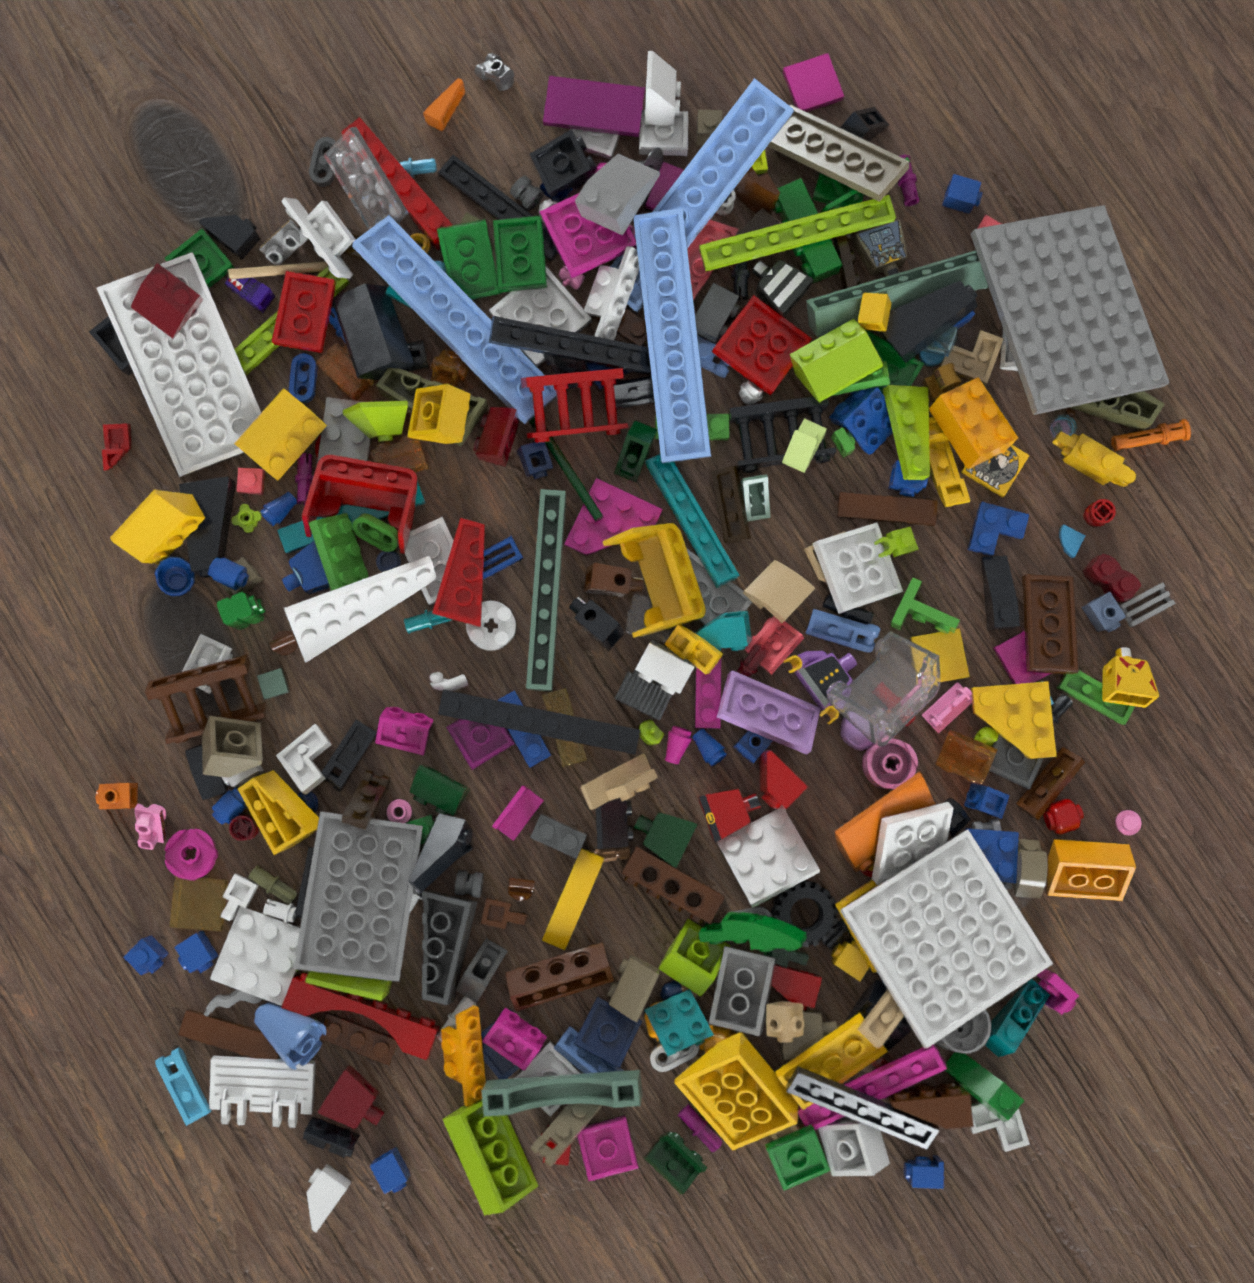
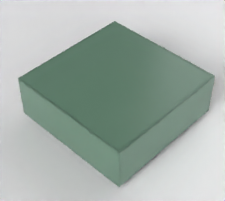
M282 668L257 676L265 700L290 692Z

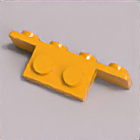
M475 1005L456 1015L457 1029L447 1026L441 1030L444 1071L446 1076L462 1084L464 1105L466 1107L482 1099L481 1090L486 1083L479 1008Z

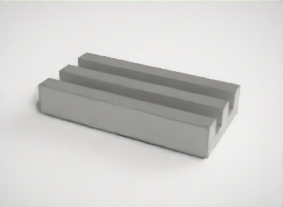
M1164 582L1119 605L1126 616L1125 620L1129 627H1133L1175 604L1174 600H1171L1169 597V591L1165 590ZM1159 591V596L1129 612L1127 611L1126 607ZM1164 600V604L1132 620L1131 616Z

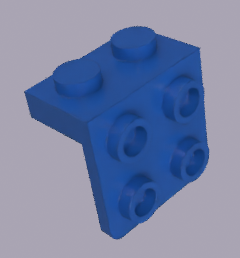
M878 387L851 392V395L844 402L838 404L834 412L829 416L833 424L847 428L866 454H872L893 433L885 397Z

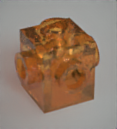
M444 349L432 361L431 370L433 372L431 381L457 387L460 381H465L468 367L465 366L466 364L453 350Z

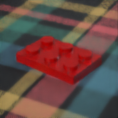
M286 271L272 343L278 346L322 353L336 281L330 278Z

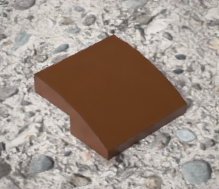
M751 166L733 189L740 201L753 212L758 213L764 208L772 216L780 192L767 173L758 177Z

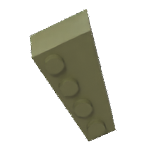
M388 368L376 384L379 393L390 401H408L407 412L412 414L416 389L443 385L442 383L432 382L421 378L419 375L397 368ZM470 395L462 442L455 443L459 447L463 445L487 411L488 404L486 399Z
M1142 391L1069 408L1143 431L1153 424L1165 404Z

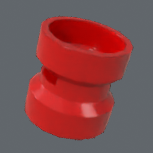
M1099 499L1086 507L1083 514L1084 520L1091 527H1101L1113 520L1116 509L1111 501Z

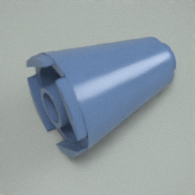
M272 1002L262 1004L255 1012V1024L285 1064L293 1070L297 1069L296 1065L298 1064L306 1065L321 1048L323 1043L319 1041L322 1034L326 1036L327 1032L326 1026L321 1022L283 1009L282 1006Z

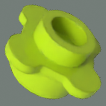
M242 504L239 507L240 511L238 514L232 517V523L235 526L242 527L244 532L251 533L262 516L260 512L251 510L249 505Z

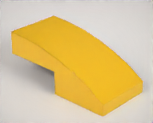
M681 624L677 625L665 642V645L682 660L688 659L705 675L710 674L723 655L709 642Z

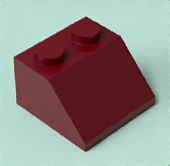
M157 263L141 283L130 307L174 339L204 299Z
M490 407L488 414L484 413L481 421L482 435L481 437L477 436L473 448L479 460L506 467L520 424L517 409Z

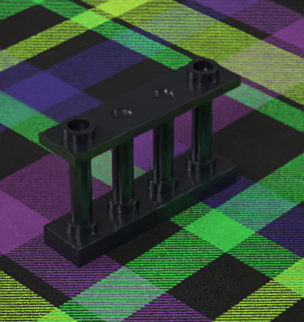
M806 397L730 408L728 413L729 424L736 423L739 426L744 460L737 462L738 471L743 470V473H753L761 467L783 465L782 461L785 454H777L773 428L774 417L784 416V419H787L791 441L795 430H798L797 417L799 414L808 413L813 423L823 427L821 414L829 405L828 398L821 402H818L815 397ZM760 419V422H763L768 457L753 459L748 424L752 420ZM823 437L812 460H816V463L829 462L830 458H833L836 454V447L826 449L825 438Z

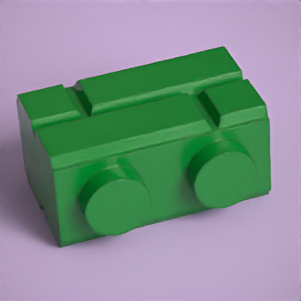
M240 592L231 596V599L225 598L217 602V608L222 621L227 626L242 630L249 627L250 624L254 625L264 621L263 613L266 612L262 600L260 598L256 599L254 595L250 596Z

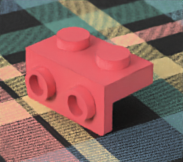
M773 616L767 619L761 631L752 637V641L746 646L745 651L749 654L757 643L765 646L768 653L759 665L772 675L801 643L804 637L787 622L781 623Z

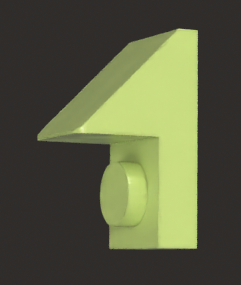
M804 419L800 428L795 430L782 463L805 473L826 434L827 428Z

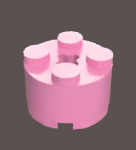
M890 738L876 742L865 751L862 757V767L866 778L873 785L882 789H895L915 775L918 759L915 751L909 744ZM887 759L894 761V764L891 765L892 769L886 768Z

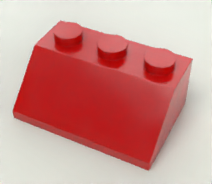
M771 750L764 751L759 756L760 791L764 794L761 797L762 800L771 808L787 809L808 786Z

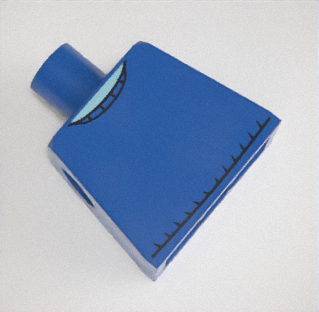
M313 541L288 561L293 573L284 577L282 581L289 592L299 586H302L303 590L308 594L330 588L315 541Z

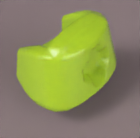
M651 719L643 721L639 726V736L646 744L656 745L663 739L664 733Z
M991 727L980 729L974 738L976 750L980 753H988L989 748L998 740V733Z

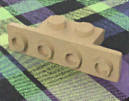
M641 754L582 785L581 790L589 809L593 810L619 797L621 801L634 797V791L638 793L650 788L649 783L658 777L655 770L651 769L646 755Z

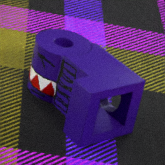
M228 278L225 282L229 289L261 313L265 312L276 297L269 287L254 278L230 280Z

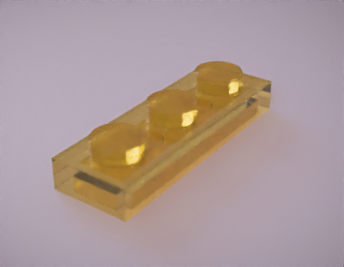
M566 688L542 695L547 711L574 716ZM555 738L563 767L587 760L583 744Z

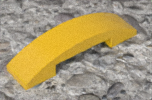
M930 417V473L938 495L945 507L970 502V497L964 478L960 479L949 440L935 418Z
M581 848L542 941L562 950L566 949L605 859L604 857Z

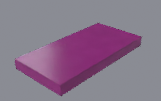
M549 76L543 125L639 137L645 87Z

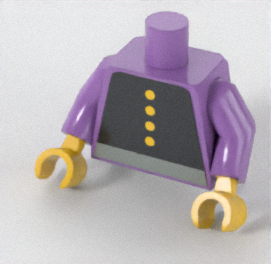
M821 650L805 651L797 656L793 655L785 659L784 663L790 662L792 664V670L788 672H794L817 706L821 708L820 710H823L820 716L822 717L824 714L829 715L830 721L828 724L830 725L839 717V712L845 707L850 695L851 687L849 684L853 680L847 672L857 665L854 657L847 653L838 660L833 653L827 655L826 652Z

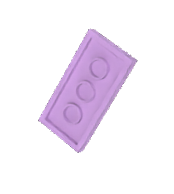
M732 670L727 675L717 718L807 755L812 749L821 708Z

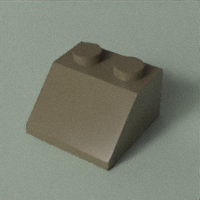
M210 716L202 735L203 775L229 778L261 765L263 762L261 724Z
M630 955L628 960L623 959L618 969V973L621 976L617 983L612 982L606 996L610 997V1006L637 1022L657 981L659 970L658 967Z

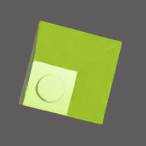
M408 401L359 402L344 409L343 415L369 439L378 438V442H391L393 437L402 434Z

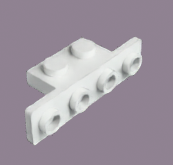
M284 197L281 202L286 207L287 214L301 227V233L313 243L315 252L324 258L329 265L330 272L339 278H351L353 273L340 256L355 241V238L329 203L321 201L308 214L297 199Z
M626 247L619 269L604 265L599 267L584 308L585 313L601 318L595 337L614 340L619 324L639 272L638 253L633 247Z

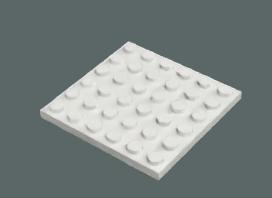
M969 830L961 832L840 910L924 1048L930 1047L1053 964Z

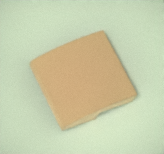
M774 560L744 590L743 594L760 610L765 607L783 623L811 594L815 587L789 567Z

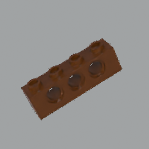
M637 845L621 871L622 874L626 875L623 880L637 887L638 883L645 886L647 894L658 900L660 896L669 900L668 906L679 912L682 909L687 910L691 913L690 918L702 925L704 921L711 924L725 898L721 893ZM647 867H653L657 871V876L652 881H647L642 876L643 870ZM668 880H676L678 882L679 888L675 893L665 891L664 886ZM692 892L700 894L701 897L699 904L695 906L687 903V896Z
M603 942L505 972L509 995L516 1012L614 981Z

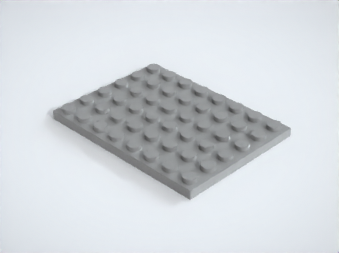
M1105 205L983 227L972 231L970 235L1033 415L1165 387L1170 383Z

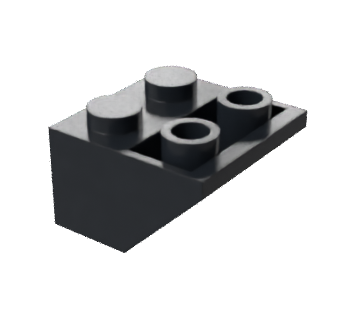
M878 979L863 992L844 1023L859 1013L866 1019L887 991L886 985ZM903 1016L883 1045L887 1051L892 1049L912 1031V1027L905 1016Z

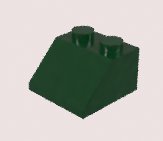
M420 765L409 792L414 794L413 799L425 806L428 802L436 806L435 811L437 813L455 816L470 788L427 765Z

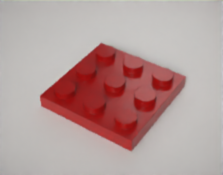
M753 295L711 352L771 396L793 366L790 354L809 344L812 338Z

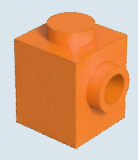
M138 783L99 784V789L96 791V803L99 804V809L135 808L138 804Z

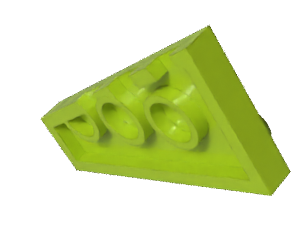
M887 385L883 389L903 479L925 480L930 476L928 387Z

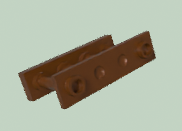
M247 654L148 682L145 689L148 700L155 698L161 700L172 726L167 732L166 744L173 742L183 743L191 737L203 734L209 718H206L195 690L199 686L207 685L211 688L221 715L214 717L258 722L265 717L266 702L255 705L244 677L250 667V660ZM229 678L235 680L245 706L243 709L232 712L220 685L221 680ZM181 691L186 694L196 719L195 722L182 725L171 699L172 694Z

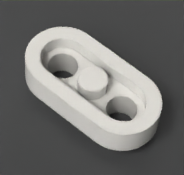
M659 1044L651 1051V1065L657 1071L667 1072L694 1058L698 1053L699 1046L696 1047L694 1044L687 1050L683 1049L667 1057L665 1061H660L658 1055L665 1053L662 1045Z

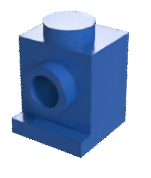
M747 730L733 747L748 761L754 763L773 740ZM753 737L760 739L758 746L752 745L751 740Z
M933 1155V1161L929 1157L917 1156L915 1160H908V1163H904V1178L907 1179L912 1188L944 1189V1162L939 1156Z

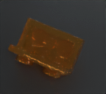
M949 730L935 765L941 767L946 772L963 776L970 782L983 784L998 749Z

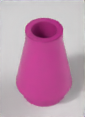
M673 726L672 730L668 731L665 761L679 765L680 759L692 740L690 737L692 732L690 730Z

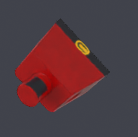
M739 789L697 796L714 842H718L750 824L751 821L747 812L761 808L756 793L742 798Z

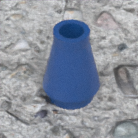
M288 491L284 495L263 505L264 508L260 513L271 526L277 523L280 524L294 505L297 504V500Z
M704 728L692 736L705 763H709L711 767L727 756L724 751L725 747L709 735Z

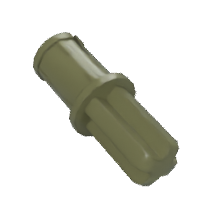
M259 865L252 870L248 879L264 888L267 894H273L286 904L292 903L297 897V891L280 881L279 876L274 877L260 868Z

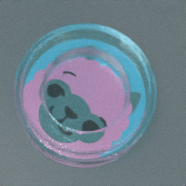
M1068 415L1058 416L1050 425V433L1054 438L1060 431L1071 436L1075 434L1077 429L1075 420Z

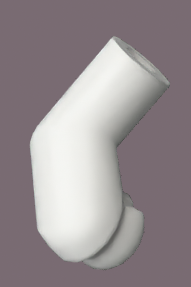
M440 672L430 675V685L436 690L455 691L468 686L464 674L449 680L443 679V674Z

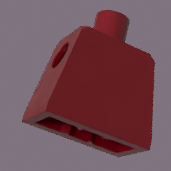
M350 1065L343 1071L318 1110L319 1114L354 1129L358 1127L363 1118L377 1126L385 1112L373 1105L379 1094L378 1090Z

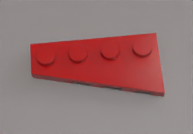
M460 518L432 614L481 628L485 524Z

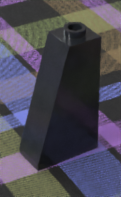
M959 280L890 311L887 331L879 332L902 360L907 363L977 308L975 298L978 295L969 284L965 287Z
M229 476L179 484L180 493L192 494L205 516V519L198 525V528L186 538L191 572L200 575V578L211 577L208 575V570L215 558H225L235 493V481Z

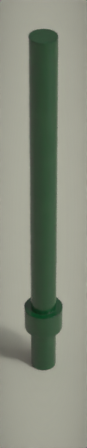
M534 416L528 421L532 428H536ZM550 436V441L545 442L546 446L595 522L600 521L604 517L554 438Z

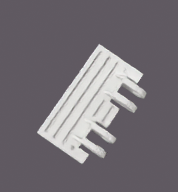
M213 1056L211 1058L209 1109H221V1124H229L231 1119V1103H238L237 1124L245 1125L247 1100H250V1111L272 1112L273 1110V1127H279L282 1122V1106H289V1128H295L298 1120V1102L301 1103V1114H312L314 1111L316 1061L310 1060L304 1066L298 1064L296 1065L297 1069L293 1070L282 1059Z

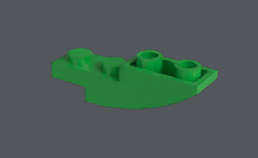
M728 912L720 923H706L698 932L700 942H709L715 945L724 941L744 943L749 940L751 950L760 949L761 952H769L776 948L794 951L802 947L807 938L806 932L782 920L744 912Z

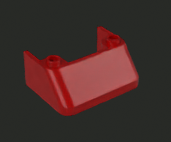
M337 455L323 456L317 463L302 513L306 537L312 536L309 522L316 520L317 517L327 518L335 516L339 513L341 504H348L389 512V525L398 530L400 553L405 554L414 520L417 493L416 473L404 467Z

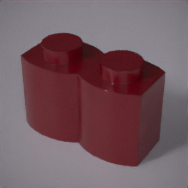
M1107 554L1094 557L1082 571L1089 582L1101 587L1104 593L1111 592L1118 603L1130 600L1141 587V583L1135 575L1122 570L1120 564Z

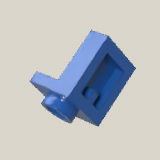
M972 783L967 792L964 806L1002 819L1010 795L988 786Z

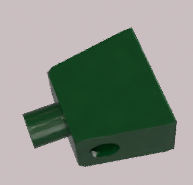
M657 812L654 820L640 814L633 828L646 834L643 845L677 868L698 824Z

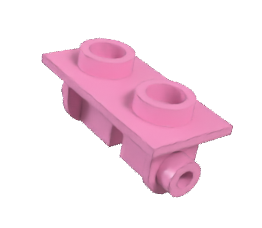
M957 682L922 714V717L939 734L972 703V692L967 687L963 688Z

